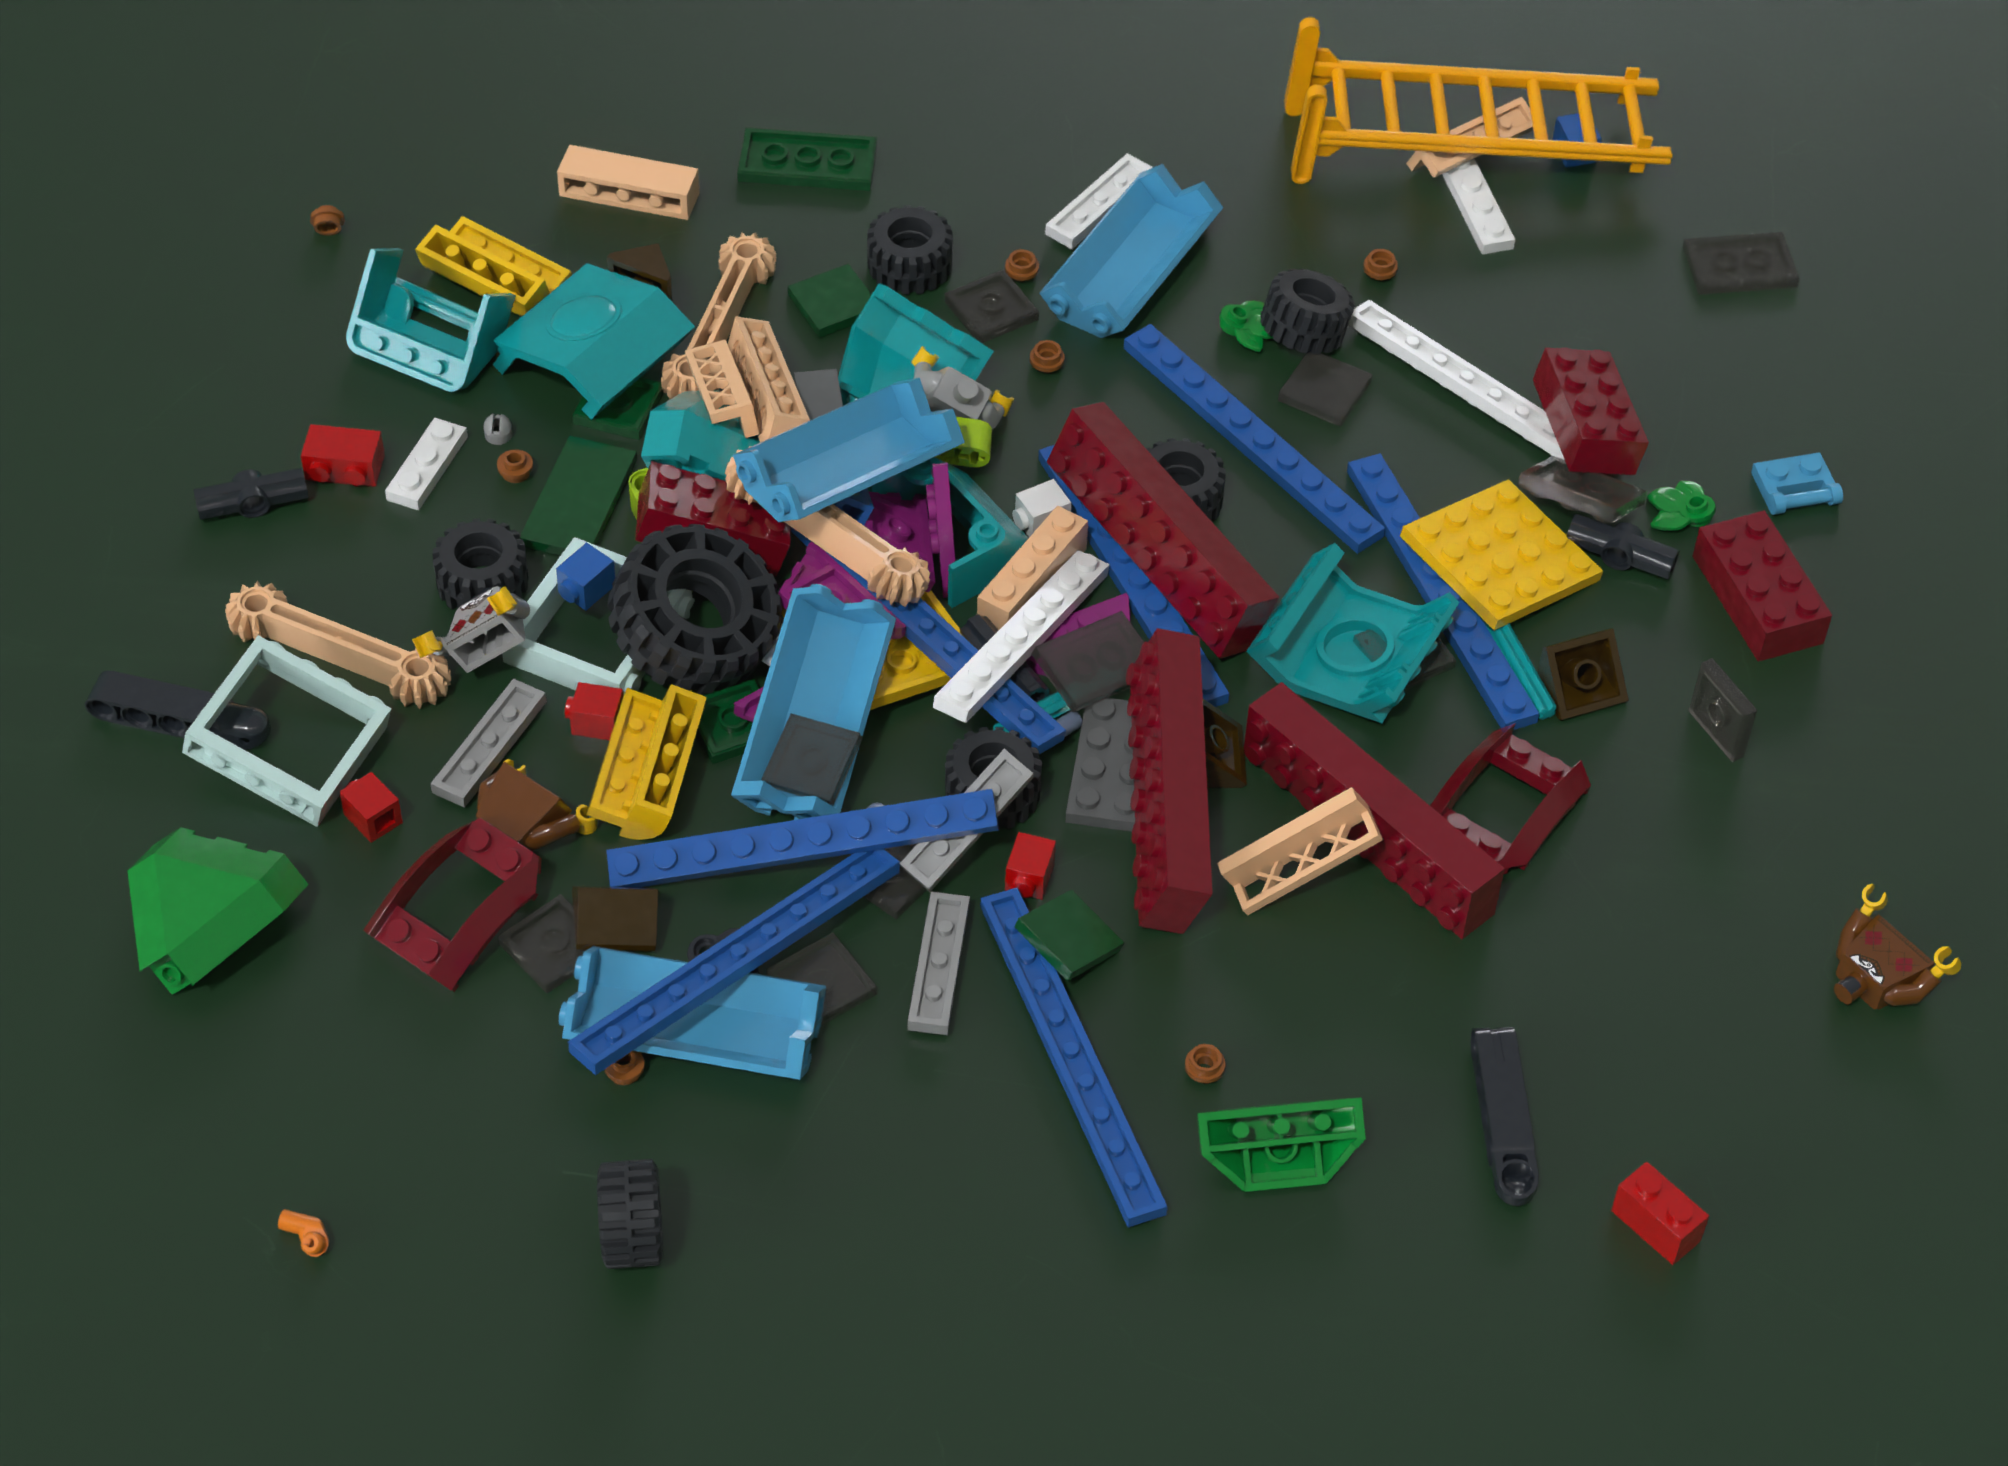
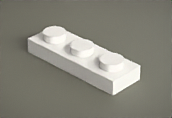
M434 418L386 488V500L419 511L468 438L467 428Z

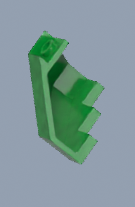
M183 827L178 828L154 844L127 871L139 970L141 971L149 966L172 995L189 984L193 986L282 914L309 885L284 853L269 850L267 853L247 848L245 843L218 836L214 840L195 835L196 831Z

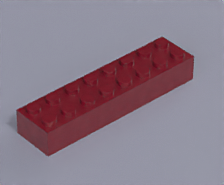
M1104 402L1072 408L1047 460V464L1219 659L1247 651L1279 599L1277 593Z
M1157 628L1150 640L1143 643L1139 657L1135 663H1130L1126 674V683L1130 685L1131 691L1127 705V714L1132 719L1128 745L1133 748V759L1129 769L1130 779H1134V791L1130 802L1131 810L1135 812V824L1132 830V843L1136 844L1133 875L1137 877L1138 886L1134 897V908L1138 910L1140 927L1183 934L1212 896L1200 637Z
M1279 683L1249 705L1244 742V754L1253 765L1260 766L1267 772L1280 788L1288 790L1295 796L1307 811L1314 809L1352 787L1368 804L1383 839L1362 851L1359 855L1367 858L1377 866L1389 881L1397 883L1404 889L1417 905L1425 907L1432 913L1445 929L1452 930L1463 940L1495 915L1505 870L1503 866L1284 683ZM1364 821L1351 827L1347 839L1355 841L1369 833Z

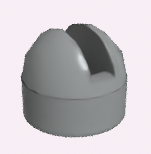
M492 414L486 418L483 429L484 437L489 443L501 445L510 441L513 431L508 417L503 414ZM494 427H500V431H494Z

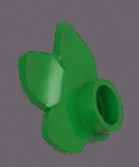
M1250 300L1243 302L1241 305L1228 304L1222 308L1219 314L1220 327L1227 334L1235 336L1241 345L1261 352L1263 339L1274 338L1266 333L1265 327L1260 322V315L1264 306L1263 302Z
M1680 481L1676 488L1660 487L1647 495V500L1660 510L1651 522V528L1658 530H1680L1687 525L1702 527L1712 521L1716 512L1714 500L1704 495L1703 487L1692 481Z

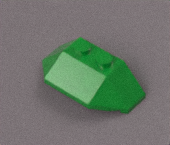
M1362 1097L1282 1103L1197 1113L1201 1155L1243 1192L1327 1184L1356 1148L1366 1139Z

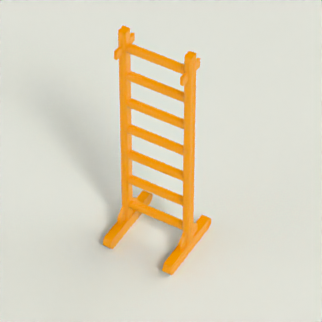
M1307 17L1299 24L1284 98L1285 112L1290 116L1301 115L1291 164L1292 180L1297 184H1304L1310 181L1316 156L1329 157L1342 147L1631 163L1629 170L1634 173H1643L1646 164L1669 165L1671 163V147L1651 146L1653 136L1644 135L1637 95L1657 96L1659 83L1657 78L1639 77L1640 68L1627 67L1623 77L1338 60L1329 48H1318L1320 26L1317 19ZM1346 78L1381 80L1387 131L1351 129ZM1330 81L1333 82L1336 117L1325 116L1328 100L1326 88L1323 86ZM1394 81L1430 83L1436 134L1401 132ZM1443 84L1478 86L1485 136L1450 134ZM1492 87L1527 89L1535 139L1499 137ZM1541 90L1575 92L1584 142L1548 140ZM1589 92L1619 94L1617 104H1625L1633 145L1597 142Z

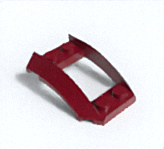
M1516 723L1493 731L1455 770L1430 805L1505 868L1504 874L1508 872L1510 867L1517 866L1525 870L1551 831L1575 806L1577 799L1583 793L1587 794L1591 787L1582 760L1571 768L1560 759L1552 757L1532 746L1526 740L1519 739L1512 735ZM1489 763L1547 794L1512 844L1502 839L1499 835L1472 822L1466 816L1451 810L1468 786Z
M478 818L448 833L430 847L394 885L363 931L428 974L434 980L455 992L459 987L456 983L469 964L473 966L486 946L505 923L529 900L532 899L534 901L539 895L536 893L537 873L540 874L542 858L482 818ZM458 850L505 882L479 905L450 941L405 911L404 908L428 877Z

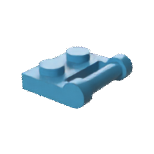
M1820 452L1753 463L1751 474L1772 515L1785 513L1786 509L1826 502L1828 505L1841 504L1843 501L1842 487L1839 483H1835Z

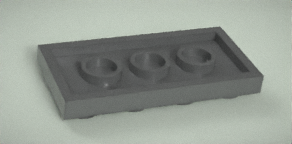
M1087 695L1065 823L1132 832L1135 824V812L1130 807L1134 791V779H1130L1129 776L1130 764L1133 759V748L1128 745L1129 732L1132 727L1131 716L1127 714L1128 700Z

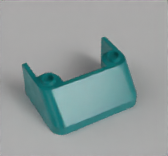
M399 248L370 249L346 333V341L351 351L445 391L453 392L466 389L498 352V346L493 340L506 330L516 295L512 293L484 294L476 322L471 327L467 340L464 341L410 319L414 307L412 294L405 287L395 284L404 250Z
M933 457L868 487V491L880 494H887L888 492L899 493L902 497L900 500H912L916 493L926 495V485L933 484V464L946 462ZM948 464L951 513L969 531V544L975 550L948 565V604L953 608L981 593L1028 540V537L967 473Z

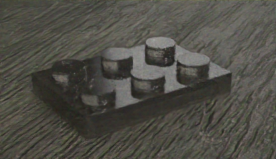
M1555 456L1521 472L1517 485L1528 490L1530 495L1536 498L1555 500L1560 502L1561 506L1565 509L1584 511L1593 515L1592 517L1595 520L1603 523H1613L1644 505L1648 492L1601 473L1571 472L1568 470L1565 460Z

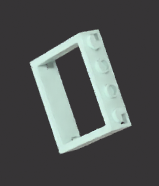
M574 537L527 601L530 606V614L527 618L523 619L525 641L502 653L503 662L573 690H576L578 682L621 688L623 689V695L627 688L638 691L641 679L646 672L643 670L640 672L631 663L632 659L629 655L625 657L616 672L613 673L535 642L565 601L558 593L556 568L586 543V541ZM587 542L614 560L616 577L627 557ZM686 589L667 591V596L673 609L683 619H688L690 617V609L695 602L692 598V591Z
M258 635L186 731L182 753L318 827L339 797V791L346 787L386 730L392 708L386 706L379 698L368 696L353 688L346 680L339 677L335 678L324 672L312 661L301 659L286 651L279 643L268 641ZM257 664L366 724L320 791L209 731L215 720Z

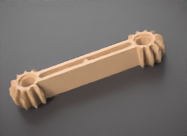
M741 232L739 238L729 236L728 242L721 244L719 251L720 259L718 261L719 270H721L723 276L687 350L725 339L727 341L735 316L739 315L753 284L757 282L766 284L768 277L774 276V271L776 270V251H774V246L770 245L768 237L758 238L756 232L751 236H745ZM672 354L670 361L663 363L661 386L664 393H667L669 400L684 391H699L686 359V354L681 356ZM710 372L708 375L715 376L717 373Z
M731 457L725 471L726 490L735 493V499L747 500L748 505L752 502L758 503L744 489L743 483L736 472L734 458ZM833 504L802 519L784 521L865 578L868 582V590L876 592V599L889 600L890 605L893 602H899L902 606L906 607L909 602L918 603L920 597L928 588L930 581L928 562L919 559L918 552L910 553L906 550V547L902 550L896 549Z
M257 581L254 587L250 588L242 584L241 593H230V603L226 604L225 609L226 618L233 635H239L243 642H247L252 638L255 640L258 635L263 638H270L389 686L393 698L400 699L404 707L413 702L419 709L425 702L435 705L437 697H446L452 677L444 656L432 653L420 658L416 648L414 651L409 652L288 604L283 591L276 590L272 583L262 587Z

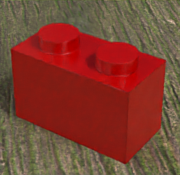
M310 424L301 452L305 480L351 484L355 486L376 487L385 457L381 431Z
M1645 1162L1619 1184L1611 1209L1616 1216L1672 1265L1701 1242L1709 1219V1215L1648 1162Z

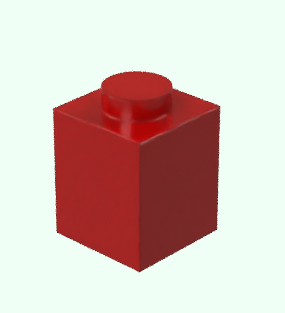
M578 682L574 697L568 696L565 705V718L570 719L571 734L610 740L623 698V689Z
M372 772L350 782L346 788L339 791L344 815L371 843L403 823L399 799Z
M1018 832L1006 866L1005 891L1017 887L1022 897L1043 900L1055 864L1056 841Z

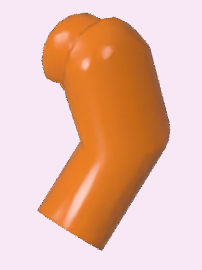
M287 1209L281 1212L278 1220V1229L298 1234L301 1248L307 1255L317 1257L327 1250L329 1237L321 1219Z

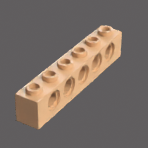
M735 316L728 347L751 399L760 434L757 436L759 441L763 442L808 422L810 419L769 321Z

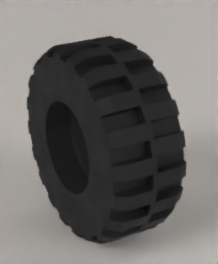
M681 524L665 527L663 532L654 531L645 536L642 543L634 546L613 581V589L608 598V608L612 612L609 616L611 630L618 635L616 642L624 654L627 653L632 659L631 663L640 672L642 670L652 676L651 680L660 685L664 683L672 684L686 690H697V693L700 694L713 693L717 687L720 690L732 687L739 680L747 679L755 671L779 633L781 626L779 615L782 612V601L780 595L776 594L778 585L773 574L768 573L765 561L759 554L755 555L749 549V545L740 538L738 540L727 535L728 532L722 529L715 528L712 530L705 528V525L689 524L688 527H682ZM686 589L706 597L720 613L723 626L703 628L689 623L673 609L668 599L667 591Z

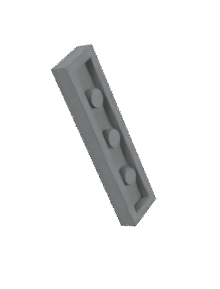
M513 679L431 782L432 793L465 808L479 790L481 782L490 776L547 702L546 693Z
M1003 749L964 793L993 789L998 817L1034 778V774L1007 750ZM983 833L918 843L900 862V866L930 892Z
M931 892L908 1017L909 1031L948 1035L970 906V896Z

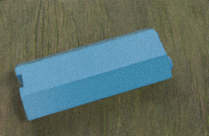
M1163 164L1143 171L1039 294L1059 320L1100 338L1123 331L1220 213L1223 206L1205 182L1182 190Z
M920 378L895 382L733 454V458L736 463L737 475L742 481L744 489L778 522L802 519L965 443L954 409L931 412Z
M812 584L810 587L793 588L732 790V797L755 812L770 816L772 810H777L784 814L794 815V820L841 812L896 622V618L884 610V606L881 603L871 599H864L858 603H843L832 594L831 589L820 584Z
M592 946L584 951L583 956H579L576 961L574 977L579 980L578 992L569 997L567 1002H563L560 1009L559 1025L564 1026L562 1038L573 1039L688 962ZM748 973L633 1051L800 1080L808 1072L812 1059L810 1054L811 1041L813 1037L818 1038L826 986Z

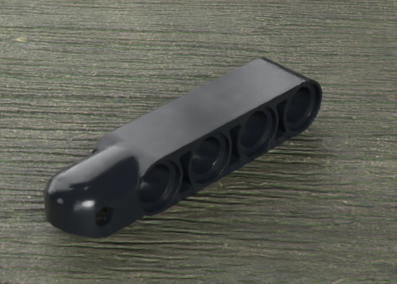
M106 670L99 675L85 702V708L92 716L103 721L185 738L186 731L215 693ZM231 699L209 731L247 750L262 744L270 735L271 726L269 718L263 710L235 703ZM242 738L248 739L249 742H245Z
M1472 1028L1470 1041L1471 1056L1489 1166L1492 1168L1495 1190L1498 1197L1506 1204L1521 1206L1533 1199L1537 1190L1539 1175L1515 1028Z

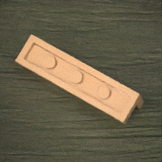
M1519 97L1495 109L1499 137L1518 138L1533 130L1530 108L1523 97ZM1483 115L1450 130V134L1485 136ZM1415 151L1406 164L1411 171L1426 165L1433 178L1482 154Z
M726 339L685 350L686 359L711 423L715 424L737 418L745 438L760 435L751 399ZM710 372L717 373L715 376L708 375ZM716 388L724 389L721 392L714 391ZM723 404L731 405L724 408H720Z
M1351 787L1219 861L1217 865L1221 875L1234 887L1242 910L1249 915L1379 843L1383 839L1368 804ZM1364 821L1369 833L1355 841L1347 839L1351 827ZM1324 842L1333 843V847L1327 857L1321 860L1313 858L1317 846ZM1290 861L1300 862L1293 876L1287 879L1279 877L1285 864ZM1258 879L1266 881L1262 893L1249 899L1245 887Z

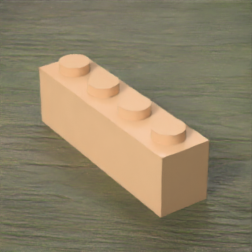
M569 145L557 170L559 196L678 219H689L699 196L698 168Z
M1057 505L977 597V614L987 616L996 628L1000 630L1077 550L1081 552L1086 551L1088 520Z

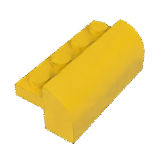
M464 216L458 220L450 231L435 224L415 248L418 258L424 267L482 297L484 294L512 293L516 295L511 312L521 317L572 276L570 270Z
M672 684L663 700L627 688L621 701L586 815L621 827L619 836L624 838L645 840L662 834L674 811L707 697Z

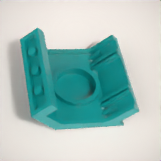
M586 263L493 340L498 346L497 351L500 353L493 366L503 375L515 359L520 358L561 374L588 401L582 408V411L592 420L683 342L695 326L660 288Z
M1333 543L1311 556L1246 652L1278 684L1284 683L1297 695L1383 723L1390 710L1405 696L1403 690L1408 682L1412 681L1421 671L1420 664L1423 659L1436 648L1438 644L1436 639L1439 634L1452 623L1453 617L1451 615L1460 602L1449 592L1424 605H1413L1355 584L1337 566L1344 552L1336 543Z

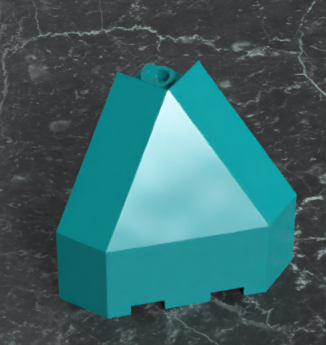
M879 283L851 327L838 375L842 405L844 406L895 382L913 379L915 366L911 361L922 346L930 354H936L939 357L932 371L951 367L975 381L994 351L967 333L955 329L930 311L915 305L891 288Z
M684 391L650 411L641 457L647 468H649L651 461L673 465L676 468L698 474H707L713 478L726 481V467L730 463L733 454H736L737 450H745L749 446H754L760 443L757 435L745 438L737 418L712 424L700 392ZM723 404L720 408H724L731 405Z

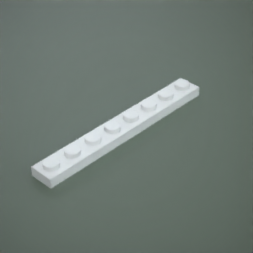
M1368 300L1354 309L1349 322L1350 327L1379 344L1389 353L1401 358L1414 369L1437 381L1444 388L1462 397L1469 404L1484 411L1497 422L1520 434L1527 441L1545 450L1555 459L1566 464L1543 409L1374 302Z
M1077 550L934 696L933 708L966 723L1107 577L1110 564L1097 559L1091 554Z

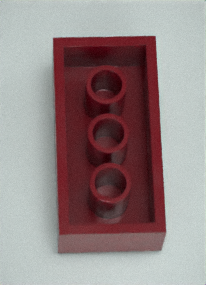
M1545 347L1532 380L1568 470L1571 472L1635 475L1649 441L1611 353L1602 350Z
M651 461L638 495L635 540L642 542L645 536L654 531L663 532L665 527L682 524V527H688L689 524L705 525V528L712 530L719 528L728 532L727 535L738 540L740 538L749 545V549L755 555L759 554L765 561L768 573H772L774 577H777L790 547L791 526L784 521L778 522L756 502L748 505V501L745 499H735V493L726 490L727 483L724 480L713 478L707 474H698L676 468L673 465Z
M1765 510L1699 528L1692 557L1758 662L1824 644L1833 615Z

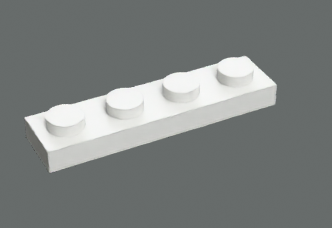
M1127 153L1046 224L1045 235L1073 249L1088 236L1141 172L1153 167Z
M1475 159L1468 160L1458 167L1443 173L1442 175L1481 254L1514 249L1515 238Z

